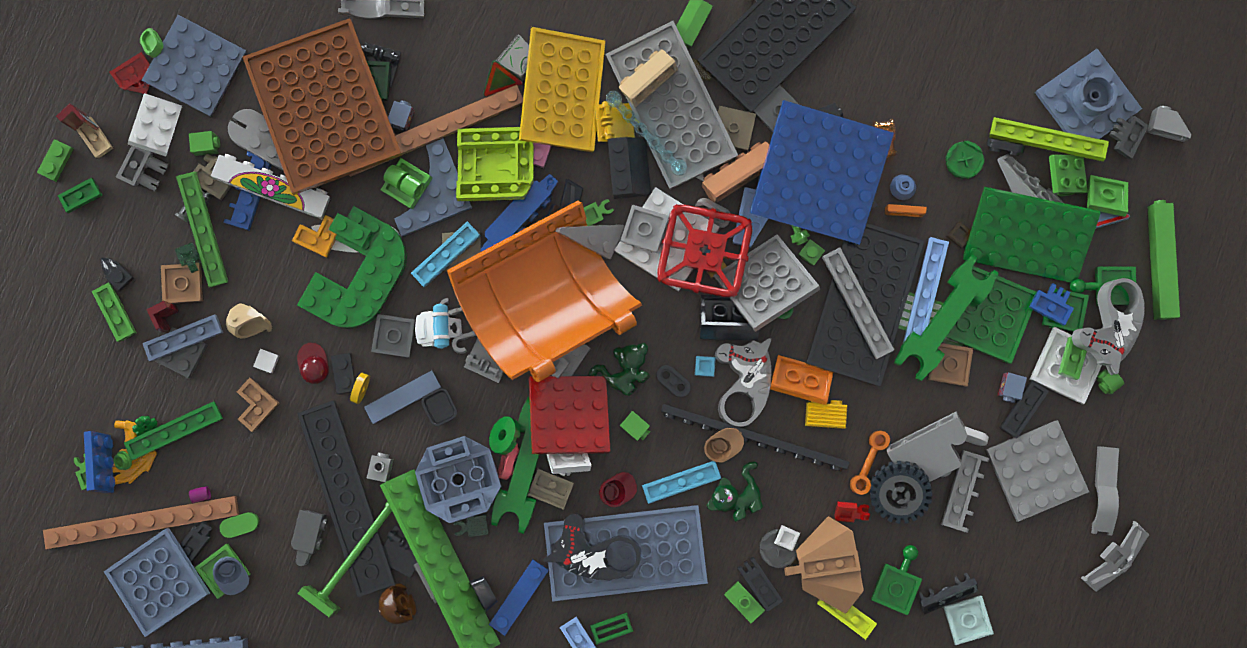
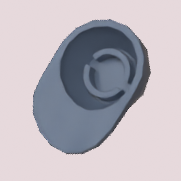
M226 556L220 558L215 563L213 577L224 594L236 595L249 584L248 574L236 558Z

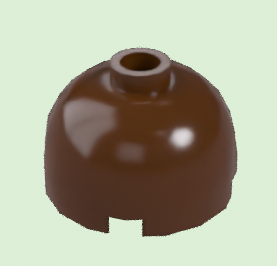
M401 583L387 588L379 599V613L391 624L409 622L413 620L412 616L416 614L414 598L412 594L407 595L405 591L407 587Z

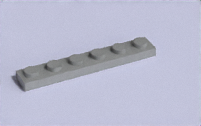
M841 248L824 255L822 258L875 359L892 352L894 348Z

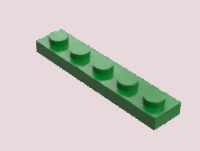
M213 401L124 442V445L131 460L134 461L222 420L223 417L216 402Z

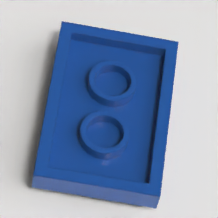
M94 431L84 432L87 491L113 493L115 479L113 477L114 460L112 458L113 441L111 435Z

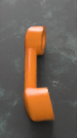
M875 431L871 434L869 438L871 449L859 475H855L850 480V488L854 493L863 495L869 492L871 483L867 475L878 450H884L890 443V437L886 432Z

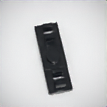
M964 573L966 581L960 582L955 577L956 585L944 587L936 595H934V591L931 588L928 589L930 596L927 598L920 592L919 598L924 615L978 592V584L975 578L970 580L969 575Z

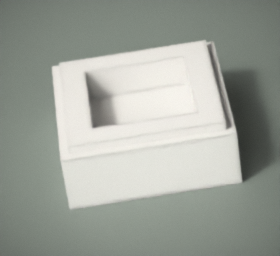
M260 349L253 367L273 374L279 355Z
M781 525L774 543L793 551L800 533Z

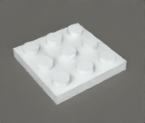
M1054 327L1029 380H1034L1048 389L1080 404H1085L1102 365L1097 364L1094 356L1087 351L1078 380L1058 374L1067 339L1072 337V335Z

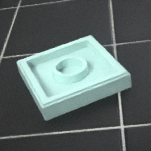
M981 595L944 606L955 645L994 634Z

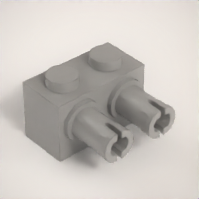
M131 146L116 178L133 186L141 184L155 192L157 187L152 185V183L159 185L160 181L144 174V170L149 167L164 175L166 170L160 168V166L167 169L169 164L154 158L153 152Z

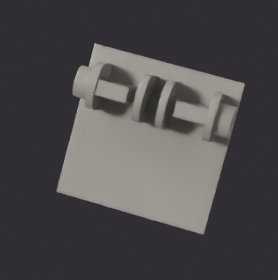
M477 338L470 355L468 354L465 360L466 364L464 367L499 383L504 372L490 357Z

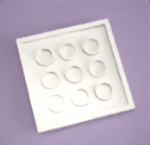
M655 187L642 208L669 216L674 205L683 204ZM683 212L693 229L707 231L708 219L701 215ZM677 215L672 241L687 244L689 232ZM713 223L712 232L717 233L720 227ZM666 225V228H665V231H664V234H663L662 239L665 238V233H666L667 225ZM621 241L614 250L616 253L654 277H658L657 269L663 247L661 243L658 252L654 253L622 243ZM707 246L700 248L699 251H702V255L704 251L707 249ZM670 247L665 272L683 262L685 250ZM685 267L669 278L686 281L693 268ZM670 286L678 292L681 289L679 287Z

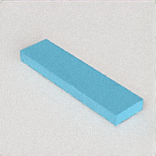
M467 221L411 274L425 288L481 235Z
M711 461L644 484L642 487L649 504L719 480L721 476L716 462Z

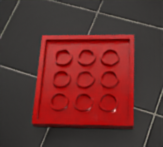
M532 376L529 377L532 454L610 452L606 379L603 376H560L559 378L548 376L540 382L535 381Z

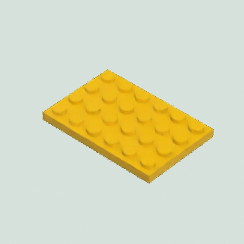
M536 27L531 28L519 134L520 141L587 152L594 151L597 127L595 104H599L605 50L604 40Z

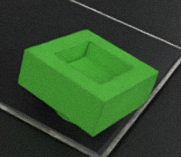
M810 239L798 256L814 266L825 250Z

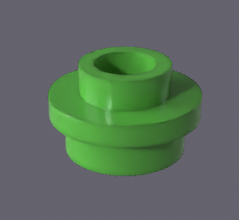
M120 451L114 456L113 460L117 469L127 470L131 467L132 460L127 452Z

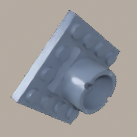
M1095 49L1034 92L1063 132L1100 139L1113 130L1114 124L1119 125L1116 122L1117 118H1122L1126 121L1130 116H1133L1142 109L1098 49Z

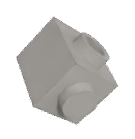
M379 452L377 456L372 455L367 478L382 482L389 481L394 459H390L389 454Z

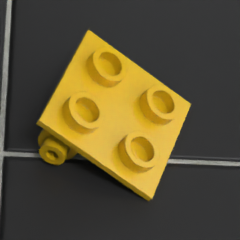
M604 101L602 104H595L598 142H608L610 138H635L633 113L629 103L610 104L609 101Z

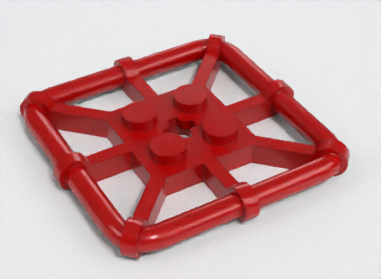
M674 205L669 215L665 238L661 242L663 247L657 269L658 281L669 286L693 290L694 293L703 292L723 297L732 296L734 298L740 290L745 264L749 259L747 255L752 236L753 222L751 219L740 215L716 211L715 208L710 210L690 205ZM683 212L710 217L707 231L693 229ZM677 215L689 232L687 244L672 241ZM715 218L741 223V225L725 235L712 232ZM745 229L740 254L725 252L727 240ZM704 246H707L708 250L711 251L706 253V256L702 255V251H699ZM670 247L685 250L683 262L665 272ZM723 258L738 261L733 286L721 270ZM685 267L698 269L695 283L669 278ZM703 271L717 273L727 289L702 285Z

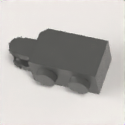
M305 509L299 510L291 542L293 549L298 550L297 559L295 560L299 567L308 565L312 554L317 553V550L321 549L323 542L321 534L322 531H325L328 522L325 519L326 514Z

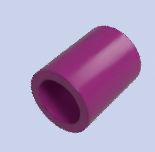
M205 486L190 490V500L192 503L211 499L209 487Z

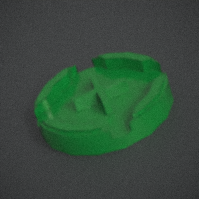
M963 141L956 143L947 152L946 166L955 177L960 179L972 178L983 168V152L973 142Z

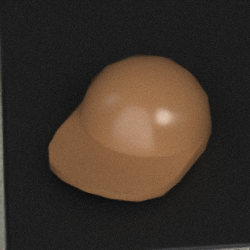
M734 428L720 430L706 441L704 446L705 454L712 461L725 462L742 450L744 437L739 430Z

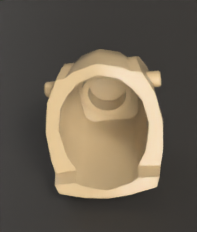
M239 303L229 311L226 319L227 330L240 339L256 335L264 330L272 331L271 322L261 313H258L256 309Z

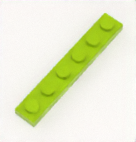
M995 117L993 118L989 137L1103 162L1106 158L1109 141Z

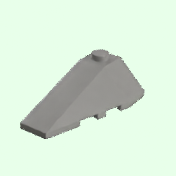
M1006 154L998 159V163L1012 193L1063 203L1056 194H1053L1050 188L1044 189L1039 184L1040 180L1036 176L1033 178L1026 174V168L1012 156Z

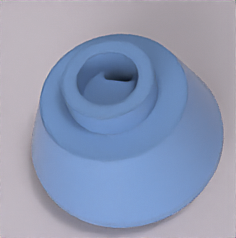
M898 175L891 181L890 191L895 198L908 200L915 194L916 184L910 176Z

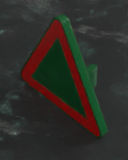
M493 60L483 95L489 96L515 85L520 86L523 84V81L498 61Z

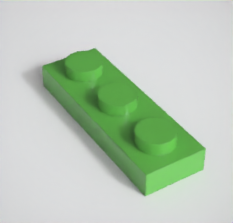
M108 282L93 290L92 293L116 341L121 342L136 334L112 284Z

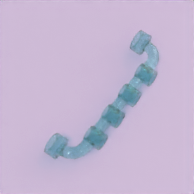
M610 91L606 96L608 105L618 109L623 115L624 120L635 127L637 134L643 136L648 141L651 149L656 150L661 155L663 161L671 165L675 175H684L687 171L686 163L680 159L676 160L672 152L666 150L661 145L659 138L653 136L648 131L647 126L638 121L633 111L627 109L621 103L622 97L619 92ZM627 114H632L631 118H626ZM640 127L645 128L643 132H639ZM656 140L658 141V144L656 146H652V141ZM666 154L671 155L670 159L668 160L664 159V156Z

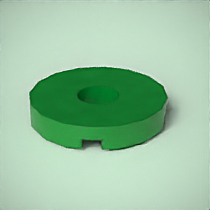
M502 417L494 424L489 437V445L493 452L506 455L516 447L517 442L515 441L520 436L518 421L511 417Z

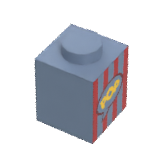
M400 100V103L393 102L388 116L391 127L408 131L415 112L410 103Z
M1009 372L1004 373L998 396L1003 397V401L1010 403L1022 400L1027 377Z

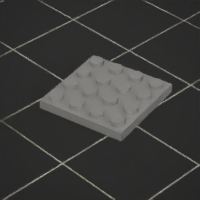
M775 235L748 253L749 259L745 264L738 295L734 298L732 296L729 298L756 332L819 291L820 286L781 238ZM738 261L722 269V272L732 286ZM716 273L714 275L715 280L722 289H727Z
M1058 420L1021 434L1017 439L1012 438L985 449L1017 522L1089 492Z

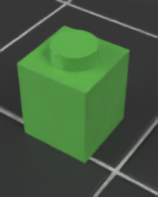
M212 131L189 133L190 152L195 156L218 154L220 139Z
M633 411L620 425L637 441L640 438L644 440L650 433L648 430L650 425Z

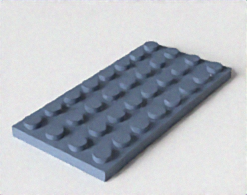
M698 505L584 518L585 525L583 531L586 533L590 545H595L617 535L630 536L639 544L642 554L641 561L635 571L627 576L613 580L590 579L569 572L556 562H548L552 601L708 584ZM564 521L544 523L547 556L552 553L551 544L561 538ZM615 541L609 545L605 558L609 562L608 565H611L613 568L627 570L635 564L636 552L628 542Z

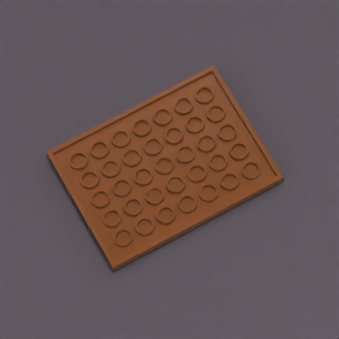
M350 18L243 56L293 195L402 156Z

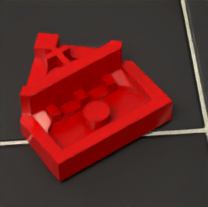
M140 52L109 72L120 88L142 94L148 93L149 84L143 82L142 78L149 68L150 62L143 52Z

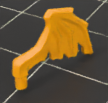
M127 420L125 422L115 421L114 427L124 429L125 442L137 437L136 433L132 430V426L136 425L135 422ZM153 451L132 461L131 467L127 470H119L114 464L113 473L120 472V474L114 477L115 484L126 482L131 484L143 472H149L157 452Z

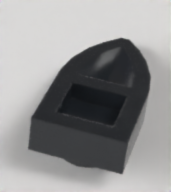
M101 258V267L106 275L105 278L118 291H122L134 277L117 261L110 258Z

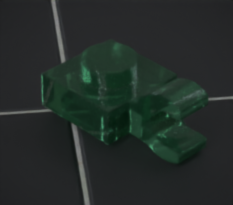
M193 242L175 249L181 266L188 265L191 273L199 271L195 261L200 260Z

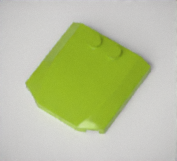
M520 127L458 129L457 201L525 199L534 182V145L532 142L519 140Z

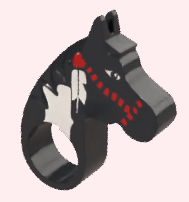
M572 513L564 521L561 538L551 544L552 553L543 559L544 562H556L567 571L586 578L613 580L634 572L641 561L642 554L639 544L633 538L626 535H617L595 545H590L588 537L583 531L585 525L583 515ZM625 541L633 546L636 552V561L631 568L617 570L608 565L609 562L605 557L611 543Z

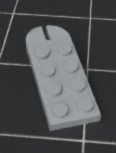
M243 109L236 112L232 117L233 120L247 127L245 129L230 120L228 134L231 140L243 149L284 171L264 115L252 109Z

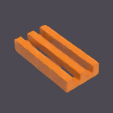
M888 204L885 207V214L923 217L926 214L927 207Z

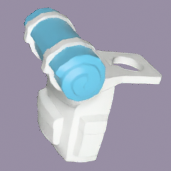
M436 304L433 306V311L422 312L416 317L415 332L417 343L425 347L434 346L440 349L449 346L450 338L462 335L461 319L450 318L448 306ZM453 323L457 326L456 333L450 330V326Z

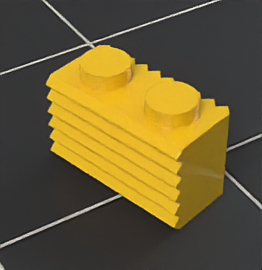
M831 400L830 404L826 405L813 401L811 403L808 402L806 403L805 426L845 429L847 405H842V401Z

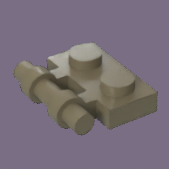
M206 154L204 160L208 162L207 166L204 167L198 164L193 172H197L201 188L222 201L231 185L211 177L218 157Z

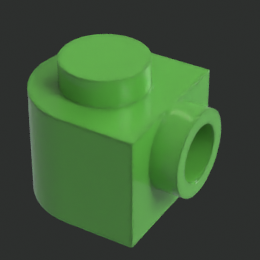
M1106 369L1097 375L1098 386L1105 394H1113L1124 385V381L1119 374L1110 375Z

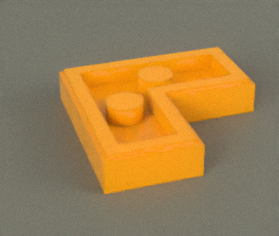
M325 215L317 232L300 224L292 241L327 258L337 234L328 230L334 219Z

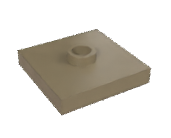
M719 106L718 114L735 149L748 151L756 113Z

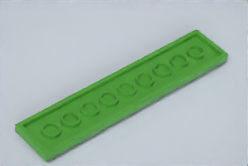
M413 469L381 484L380 487L459 648H494L500 645L493 628L489 625V619L472 585L469 584V579L438 516L427 511L425 508L415 470Z

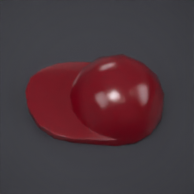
M307 343L299 349L297 361L302 378L311 384L322 382L329 373L328 360L324 349L316 343Z
M618 473L601 484L599 490L600 499L609 507L621 506L635 496L637 484L630 473Z

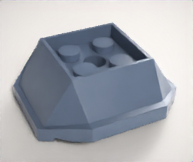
M466 436L428 447L415 471L426 510L448 523L487 512L502 487L491 449ZM457 474H461L464 477L461 485H457L454 482V477Z

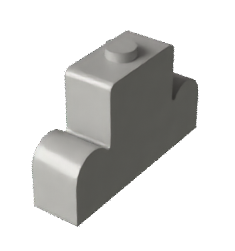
M954 412L888 445L887 453L893 464H897V461L905 464L908 461L913 466V463H916L919 470L922 468L925 475H928L929 482L939 477L944 478L950 475L951 471L961 467L960 457L953 445H960L965 442L967 438L966 429L958 413Z

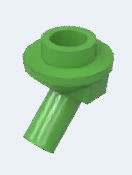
M791 225L794 234L791 235L792 243L796 242L797 245L808 241L807 237L810 234L806 229L801 230L800 227Z

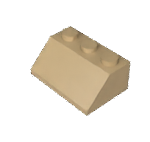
M663 49L652 53L648 62L640 64L634 70L635 73L632 76H627L620 82V91L635 108L678 71L676 62Z

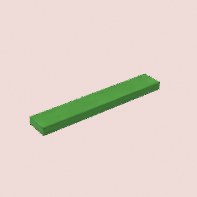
M197 172L176 176L208 287L228 283L229 281Z

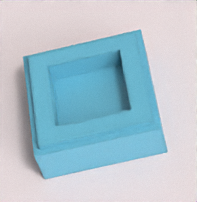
M696 356L695 376L714 377L715 357Z

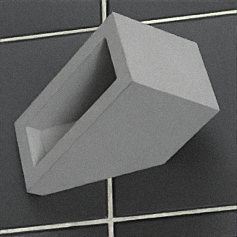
M1160 106L1152 111L1147 133L1181 142L1191 138L1190 131L1177 111L1171 110L1168 106Z

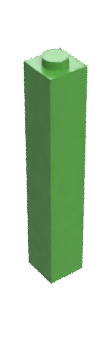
M1158 200L1147 207L1154 320H1168L1180 318L1173 203H1166V200Z

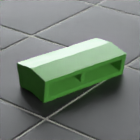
M690 0L676 25L685 46L689 49L713 7L704 0Z

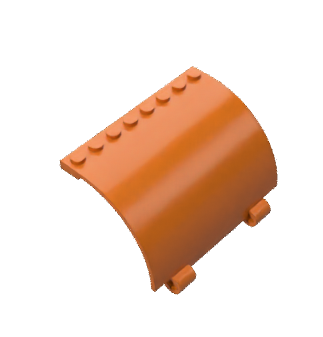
M580 201L568 205L447 270L455 295L471 328L490 357L512 380L530 371L535 381L540 382L556 372L553 362L611 328L618 335H621L637 325L636 319L631 312L642 306L641 302L635 299L618 282L601 255L555 232L556 228L587 226V218L583 204Z

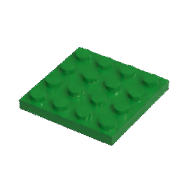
M975 266L972 267L973 276L979 280H984L990 273ZM997 276L992 290L980 305L971 301L945 338L1012 364L1033 311L1029 306L1036 291Z

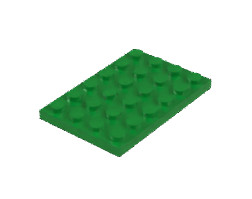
M984 187L963 259L967 260L971 255L977 257L976 263L1072 282L1074 279H1078L1101 213L1098 210Z

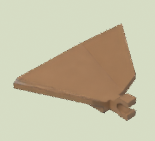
M828 516L796 550L799 566L786 567L784 571L785 576L801 574L802 590L846 614L864 591L859 557L853 531Z

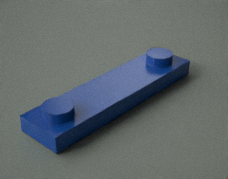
M533 559L489 625L505 636L549 570Z

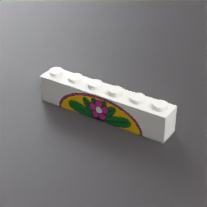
M229 154L218 156L211 174L213 179L321 220L323 219L330 201V196L327 195L328 192L317 188L316 191L309 189L293 195L286 176L280 175V177L272 175L273 172L266 168L256 169L254 164L247 161L240 163L236 161V157Z

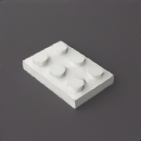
M144 93L128 145L166 156L182 106Z

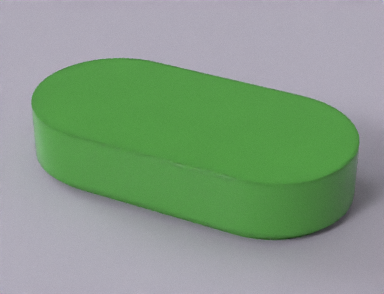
M151 28L146 29L142 33L140 43L145 53L152 58L157 57L163 49V42L159 34Z
M248 512L225 519L220 524V532L227 538L252 532L258 528L259 518L256 514Z

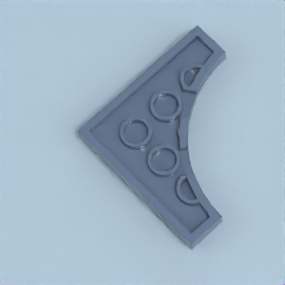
M443 138L426 145L430 162L429 175L433 177L413 210L409 209L404 214L394 218L402 237L472 209L470 201H457L456 199L458 172Z

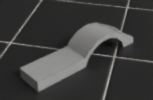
M341 0V8H338V14L364 19L383 17L424 18V0Z
M1097 447L1095 487L1098 493V509L1095 520L1092 522V534H1097V531L1107 532V535H1113L1119 509L1117 490L1119 448Z

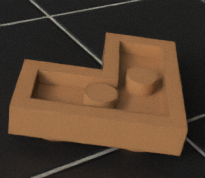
M249 378L237 391L250 404L238 420L251 432H254L280 403L257 382Z

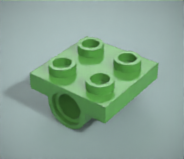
M1075 155L1049 156L1053 194L1069 196L1088 193L1084 157Z
M400 158L396 166L391 165L384 174L385 183L381 191L413 210L433 177Z

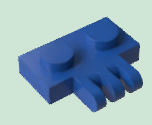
M1052 283L1047 294L1040 290L1036 292L1029 308L1064 326L1074 309L1065 304L1071 292L1066 290L1062 297L1061 294L1064 288L1059 287L1055 293L1054 290L1057 285Z

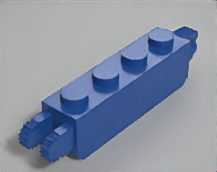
M550 174L540 182L534 181L525 199L513 200L485 231L487 241L480 248V251L482 252L525 229L529 221L532 223L539 216V210L542 207L545 209L551 203V193L557 186L558 181Z

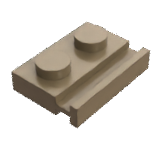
M538 469L528 496L564 510L574 483Z

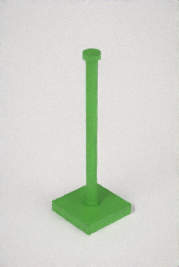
M386 502V507L322 592L308 585L302 587L297 593L326 616H334L341 609L329 600L328 596L392 512L388 502Z

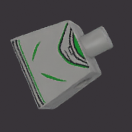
M518 34L496 61L524 81L526 79L529 45Z

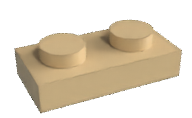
M89 117L97 125L92 117ZM83 123L77 129V132L95 158L99 159L113 149V146L100 128L95 130Z

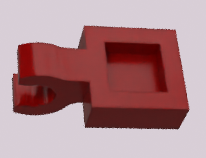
M838 501L834 514L835 520L853 523L855 519L867 521L870 517V513H868L869 506L860 505L857 507V503Z

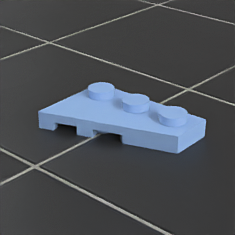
M745 187L739 215L751 219L753 222L749 245L751 247L768 218L750 213L756 189ZM745 229L733 237V244L742 245Z

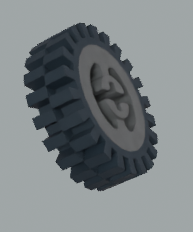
M892 461L889 462V466L883 465L881 471L877 470L875 472V477H872L870 498L872 506H875V511L877 513L880 512L882 518L886 516L890 522L895 519L896 523L899 524L900 520L909 523V519L916 521L918 515L922 517L924 510L927 511L929 509V504L932 501L931 483L922 468L918 469V465L913 464L911 466L908 461L905 464H902L901 461L893 464ZM905 482L913 486L915 489L914 494H910L909 485L905 486ZM888 490H892L893 500L888 497Z

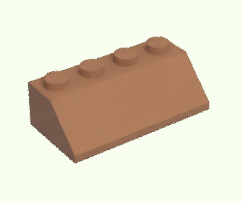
M758 142L750 148L752 151L745 154L743 152L735 158L736 161L732 164L726 163L719 168L720 171L715 175L710 173L704 177V182H702L701 186L710 200L717 203L761 175L769 144L767 142L762 144Z

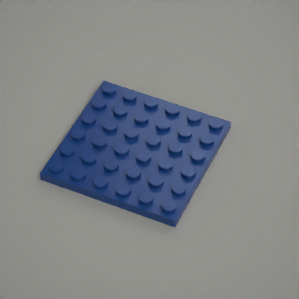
M783 100L750 213L860 244L894 133Z

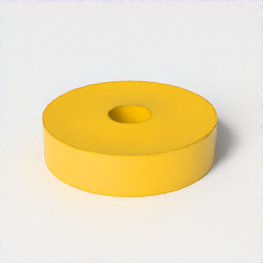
M365 373L359 374L351 392V402L359 404L362 401L369 384V375Z

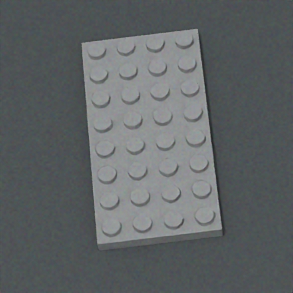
M674 21L606 54L619 84L625 77L632 76L635 73L634 70L640 64L648 62L650 55L655 51L659 52L663 49L676 62L678 71L636 108L627 99L670 190L738 157V153Z

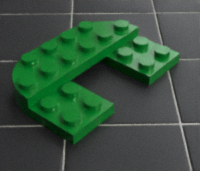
M353 206L347 218L366 227L372 233L364 248L339 235L335 237L337 241L366 256L348 289L315 272L297 306L326 322L345 329L367 325L377 318V314L382 312V307L400 275H403L407 263V253L400 235L387 223L378 220Z

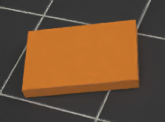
M778 355L770 389L826 405L833 372Z

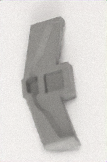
M1133 521V526L1120 547L1112 542L1103 551L1100 557L1106 562L1085 577H1081L1095 592L1132 566V562L1149 537V534L1137 522Z

